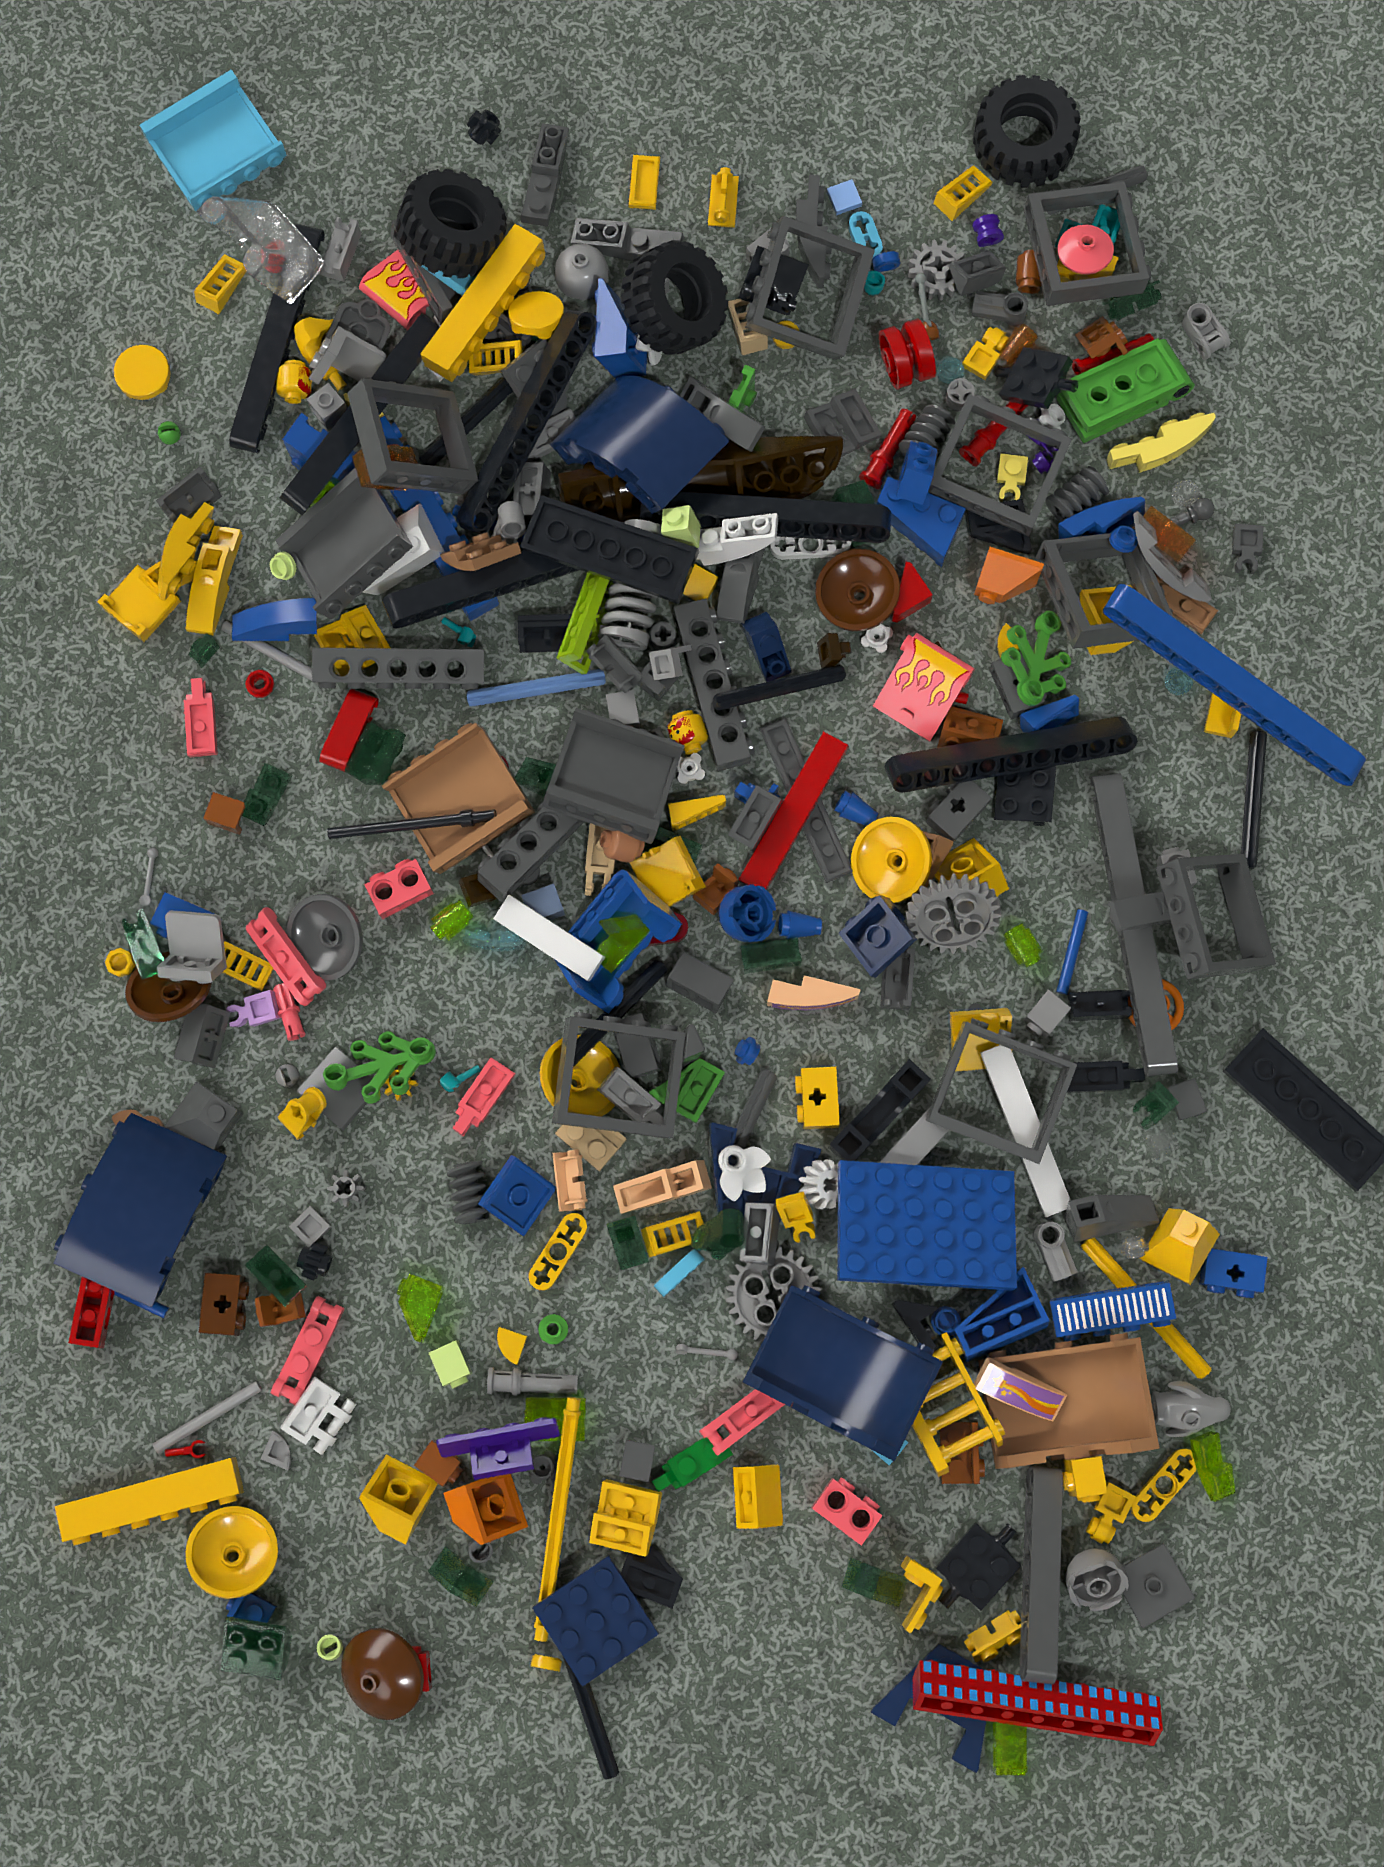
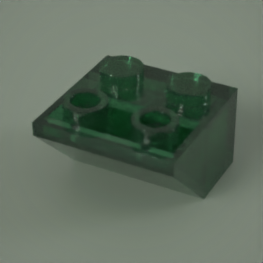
M226 1616L224 1621L221 1671L281 1681L290 1657L292 1632L287 1626Z

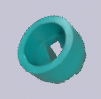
M869 271L864 286L865 293L872 296L880 294L885 285L884 275L878 271Z

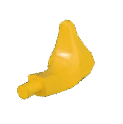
M308 317L295 324V341L300 353L309 364L315 353L319 351L322 340L327 335L334 319L325 320ZM330 366L323 379L325 381L330 379L339 391L347 386V384L338 373L339 370Z

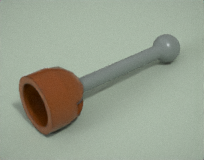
M919 273L916 275L915 281L919 284L923 314L922 323L929 339L937 340L940 338L938 327L928 317L924 287L926 276L923 273Z

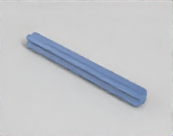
M596 669L590 670L587 674L583 675L578 672L467 691L466 696L469 706L472 707L604 685L606 680L604 671Z

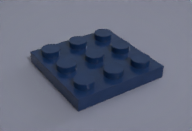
M610 1555L532 1607L582 1687L659 1635L656 1626Z

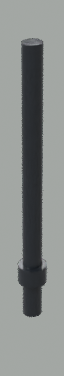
M473 809L460 810L458 814L328 828L327 832L329 839L454 825L471 827L475 826V823L488 822L497 815L495 809L476 812Z

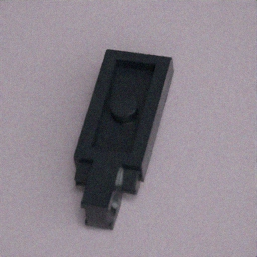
M1122 1061L1073 1062L1077 1064L1067 1093L1108 1092L1130 1089V1082H1144L1146 1080L1144 1068L1129 1069V1062Z

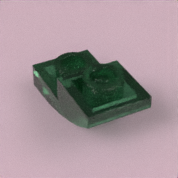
M264 763L254 788L249 789L244 800L246 806L242 816L265 826L293 775L269 763Z

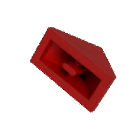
M906 561L900 584V597L894 610L892 622H900L930 604L933 594L911 562Z

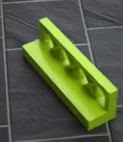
M590 573L586 575L556 659L582 675L587 674L592 660L588 658L589 654L586 651L599 641L598 632L600 625H602L601 619L604 614L608 613L605 609V603L610 599L608 590L614 584L611 581L608 590H606L609 580ZM582 654H583L582 662L579 663L578 661H576V660L581 659Z

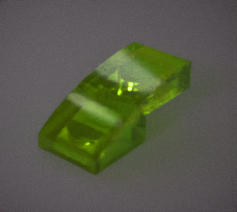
M1208 1431L1190 1439L1196 1469L1210 1500L1217 1502L1234 1494L1233 1468L1231 1463L1222 1461L1219 1433Z

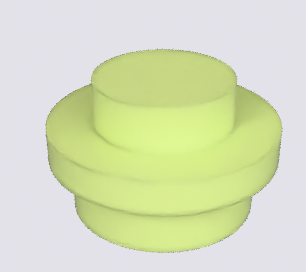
M279 552L271 559L270 570L276 578L288 580L293 578L296 573V563L289 553Z

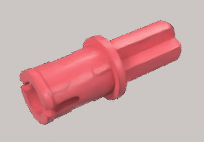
M284 983L276 985L273 991L279 1008L277 1014L282 1018L287 1040L300 1039L298 1035L301 1038L306 1035L298 1014L300 1007L295 1005L293 995Z

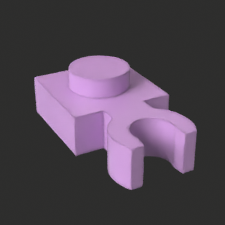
M272 990L243 998L245 1003L243 1007L230 1005L226 1008V1011L230 1013L237 1011L239 1014L236 1021L229 1023L232 1027H241L247 1021H249L250 1026L255 1027L280 1019L277 1014L279 1010L275 993Z

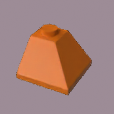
M989 547L974 595L979 596V600L986 604L1007 601L1036 587L1044 563Z
M511 1474L480 1479L443 1493L453 1523L480 1545L528 1527Z

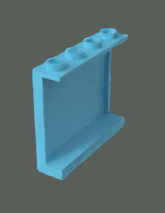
M229 70L140 124L146 140L195 211L200 208H209L216 198L223 194H232L239 184L246 180H255L262 170L269 166H278L283 161V158L287 156L283 143L281 141L278 142L240 87L238 79L232 70Z

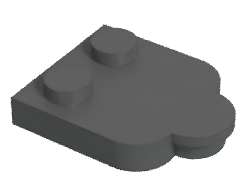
M366 299L358 303L345 302L339 307L326 337L330 339L339 326L382 351L390 333V324L382 316L379 305L373 300Z
M546 339L536 341L501 370L518 398L548 344ZM569 382L551 415H558L565 410L567 406L565 392L569 387Z

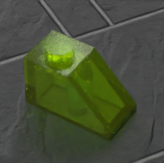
M409 1274L408 1278H403L399 1284L397 1295H400L398 1302L414 1340L424 1343L445 1287Z

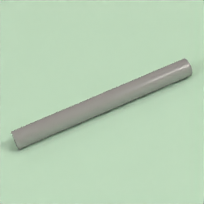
M225 621L221 630L232 636V623ZM242 641L312 681L311 667L264 641Z
M257 1380L154 1442L152 1445L158 1454L261 1392L262 1389Z

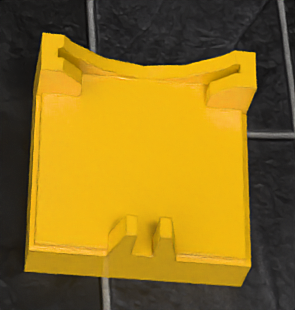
M137 565L110 596L104 594L97 602L107 613L145 642L177 607L181 600L173 593H170L165 601L159 599V596L138 579L139 574L145 570ZM151 578L158 585V581Z
M681 836L674 837L664 844L650 849L649 852H644L641 857L630 862L637 879L669 907L706 888Z
M1008 1008L950 1012L951 1049H953L963 1021L970 1023L972 1018L989 1024L987 1030L997 1034L999 1029L1011 1032L1012 1014ZM969 1033L955 1071L986 1069L980 1052L999 1044Z

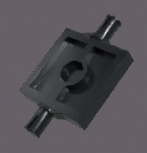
M1023 347L1013 367L1009 368L998 365L997 369H995L996 377L1006 378L999 395L1005 401L1048 409L1054 397L1061 390L1073 393L1077 391L1078 381L1066 379L1067 372L1073 361L1068 355Z
M974 1523L936 1565L935 1568L946 1578L951 1587L939 1599L947 1609L961 1596L982 1611L1021 1567L1005 1547L1006 1543L1017 1533L1014 1529H1011L1012 1527L1009 1524H1006L995 1537L986 1533L977 1523Z

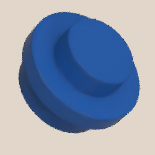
M1119 526L1112 531L1109 537L1112 547L1123 553L1132 552L1138 544L1136 531L1129 526Z
M748 1037L746 1040L742 1039L738 1043L735 1055H737L736 1061L739 1064L746 1063L751 1065L757 1058L760 1045L756 1043L754 1038Z
M948 1306L940 1307L931 1317V1326L939 1335L947 1332L948 1336L954 1334V1329L961 1324L959 1313Z

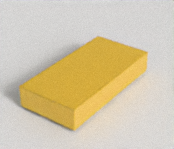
M633 155L629 208L656 210L660 168L659 156Z

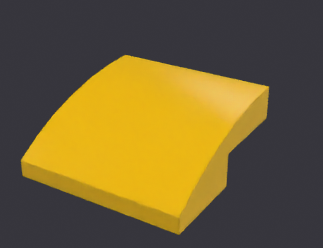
M366 605L342 614L340 620L317 629V634H314L321 648H353V646L354 648H390ZM338 660L334 664V671L337 675L346 676L349 673L350 666L345 660ZM373 660L365 661L362 670L376 662Z
M608 1479L602 1481L598 1511L593 1515L589 1543L646 1557L657 1523L662 1492Z

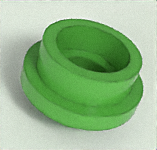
M548 1315L539 1324V1335L548 1344H558L566 1338L568 1324L559 1315ZM552 1323L557 1324L559 1327V1331L555 1335L548 1333V1326Z

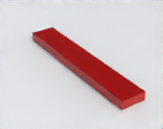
M823 731L738 880L740 882L768 889L848 750V744Z

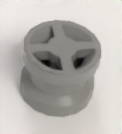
M964 378L954 379L950 382L945 398L948 407L954 411L961 412L968 395L974 396L975 389L973 384Z

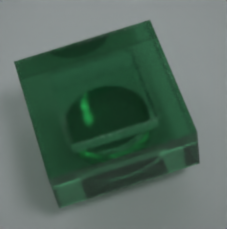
M206 633L203 638H198L192 644L188 655L195 664L203 668L220 647Z

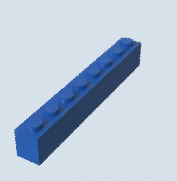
M385 416L381 417L380 420L391 461L414 463L413 461L416 457L408 444L403 446L399 440L402 434L395 422L390 424ZM387 486L403 513H406L418 504L422 505L444 552L450 551L449 545L465 540L466 545L469 544L464 534L459 536L455 528L458 525L450 512L445 514L441 505L444 502L437 491ZM441 556L433 561L442 577L461 571L444 562ZM497 597L462 609L471 622L498 606L499 602Z

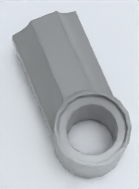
M508 501L501 504L498 508V521L491 536L500 535L502 541L506 540L507 544L516 543L518 538L522 537L526 532L524 513L519 503Z
M1044 1222L1037 1225L1033 1234L1034 1241L1040 1248L1052 1281L1055 1282L1078 1273L1064 1239L1063 1228L1055 1222ZM1046 1227L1052 1228L1055 1232V1239L1050 1244L1046 1243L1042 1237L1043 1230Z

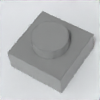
M309 1206L289 1226L309 1248H311L312 1243H317L332 1228L312 1206Z

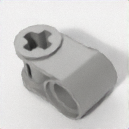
M1195 303L1189 307L1182 321V326L1203 360L1210 358L1211 354L1218 349H1225L1230 346L1231 342L1227 331L1220 325L1208 305ZM1191 317L1200 318L1202 323L1194 322Z

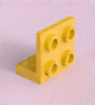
M906 1556L901 1564V1567L906 1571L904 1573L906 1579L921 1588L925 1583L902 1623L904 1629L912 1633L914 1628L919 1630L928 1615L925 1613L926 1607L930 1601L933 1603L937 1601L944 1587L940 1584L943 1579L909 1556Z

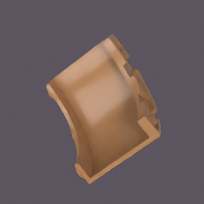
M1128 1333L1109 1335L1110 1342L1073 1347V1341L1055 1343L1054 1350L1007 1356L1006 1350L988 1353L989 1357L1011 1369L1014 1367L1067 1394L1053 1422L1024 1412L984 1394L985 1406L992 1420L998 1418L1005 1431V1435L1001 1436L1003 1439L1002 1446L997 1447L993 1438H991L995 1469L1046 1463V1456H1050L1051 1461L1092 1457L1101 1454L1114 1455L1159 1449L1140 1337L1129 1339ZM986 1359L978 1360L980 1370Z

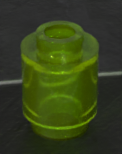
M460 900L454 904L451 902L431 918L434 924L430 926V929L440 941L444 937L450 941L470 924L468 921L473 918V915Z
M1023 923L1003 934L1006 939L1004 943L1018 966L1025 964L1026 968L1041 960L1039 955L1043 952V949L1030 928H1026Z

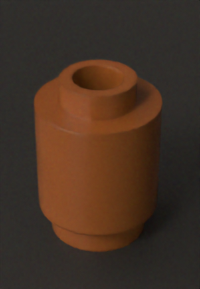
M1026 250L1017 257L1016 285L1021 293L1035 294L1040 291L1042 286L1033 250Z

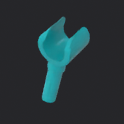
M446 617L442 619V624L460 634L457 640L458 643L462 645L467 643L468 647H473L476 635L471 628L458 626Z
M476 1065L457 1077L449 1071L440 1079V1085L446 1091L453 1092V1088H457L467 1078L481 1070Z

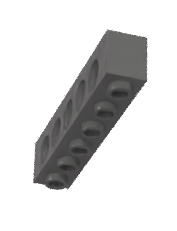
M706 598L674 606V617L682 645H691L692 648L691 651L684 653L717 771L749 764L751 761L750 755L755 753L751 738H745L743 728L747 727L744 712H738L737 706L728 708L730 712L725 716H719L714 712L716 708L713 697L718 693L737 689L736 685H730L728 678L729 675H732L729 659H723L721 649H725L721 632L716 633L714 623L718 622L714 606L709 607ZM696 628L707 630V634L703 637H697L692 632ZM704 654H711L715 659L711 663H704L700 660V657ZM711 680H718L722 683V686L714 690L710 689L707 684ZM727 732H732L737 736V739L734 742L728 743L722 739V736Z
M312 648V682H319V688H336V682L348 683V688H365V683H376V688L391 689L393 688V683H405V689H422V683H433V689H450V684H461V689H478V684H484V649ZM338 660L348 662L350 670L346 676H339L335 673L334 664ZM373 660L377 663L378 672L375 676L370 677L364 674L362 666L365 661ZM396 660L403 661L407 666V672L402 677H397L391 672V665ZM428 660L434 663L436 671L433 676L424 677L420 673L419 666L423 661ZM459 661L463 664L464 673L460 677H452L448 673L447 668L450 662Z
M542 802L537 809L539 812L532 819L530 817L524 819L518 827L519 831L512 838L510 836L506 837L498 846L499 851L492 858L487 856L479 864L478 881L503 903L507 896L512 895L585 821L542 807ZM549 822L555 826V829L546 831L541 828V825ZM531 842L536 847L528 851L524 850L521 844ZM510 861L516 867L512 870H505L501 867V864Z

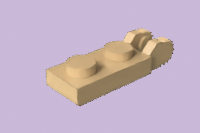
M591 823L589 826L585 873L587 874L586 896H592L594 891V874L604 875L603 889L612 876H614L615 860L607 858L603 847L600 846L601 833L607 829Z

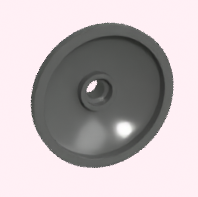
M317 894L303 899L293 909L287 923L286 934L314 973L324 981L338 979L348 974L357 964L363 946L361 925L352 908L336 896ZM334 931L336 933V939H334L333 937Z

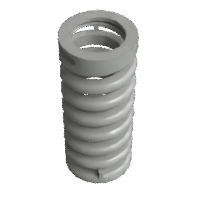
M638 519L625 521V524L663 536L661 534V525L658 523ZM613 582L614 584L608 590L610 599L605 603V609L608 613L604 614L601 619L602 625H600L598 638L601 640L606 634L618 647L646 650L650 638L649 634L645 631L631 628V625L649 628L653 625V620L648 616L621 611L616 607L623 606L637 612L654 613L656 611L654 603L640 598L624 597L620 592H627L646 599H657L658 597ZM613 621H622L624 623H627V627L619 626L615 624ZM610 636L619 637V638H618V640H616V639H614V638H612V637H610ZM622 638L634 641V643L623 642Z

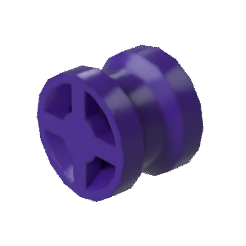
M983 215L972 223L973 230L978 234L976 241L979 247L998 244L1004 239L1003 231L998 227L1000 223L998 215Z

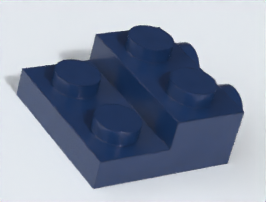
M882 895L871 898L865 904V909L857 916L851 917L845 923V927L839 932V935L868 974L875 978L917 940L904 923V916L891 899Z

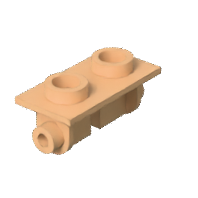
M578 1149L552 1153L559 1212L585 1209V1203L588 1202L584 1181H578V1177L583 1176V1156L579 1155Z

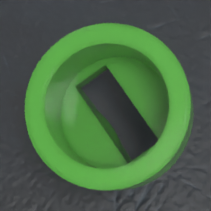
M165 421L158 427V436L163 443L171 445L180 439L181 431L177 424Z

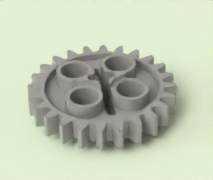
M955 873L952 874L950 880H946L941 875L939 883L930 879V887L920 886V894L913 893V902L907 903L908 911H906L908 928L919 939L920 946L928 943L929 951L939 947L941 954L946 948H950L952 954H955L956 948L959 947L963 952H966L967 945L977 948V941L987 942L986 934L994 935V926L1000 925L999 898L996 897L994 888L989 889L988 882L980 884L978 877L968 881L967 874H964L961 880L957 879ZM946 897H951L961 931H956Z
M779 1247L776 1252L774 1266L746 1263V1266L743 1267L736 1264L735 1267L739 1271V1275H729V1278L735 1282V1286H726V1290L733 1293V1296L727 1298L726 1302L734 1303L735 1305L729 1311V1314L738 1313L739 1317L734 1324L738 1325L744 1322L746 1326L743 1333L746 1334L751 1329L754 1330V1340L760 1334H764V1337L766 1336L777 1314L773 1300L765 1298V1295L769 1293V1289L762 1275L763 1270L768 1272L774 1290H780L782 1293L778 1297L780 1306L791 1285L799 1289H803L804 1285L818 1292L821 1291L820 1287H813L812 1285L818 1279V1276L809 1277L808 1275L813 1266L809 1265L803 1268L801 1264L804 1257L801 1256L796 1261L793 1260V1250L787 1256H783L782 1247ZM783 1267L789 1271L790 1280L787 1283L779 1284L774 1280L773 1272L777 1268ZM753 1278L760 1280L763 1285L761 1293L758 1295L748 1293L745 1287L748 1280ZM762 1306H768L773 1310L774 1317L769 1323H762L757 1318V1310Z

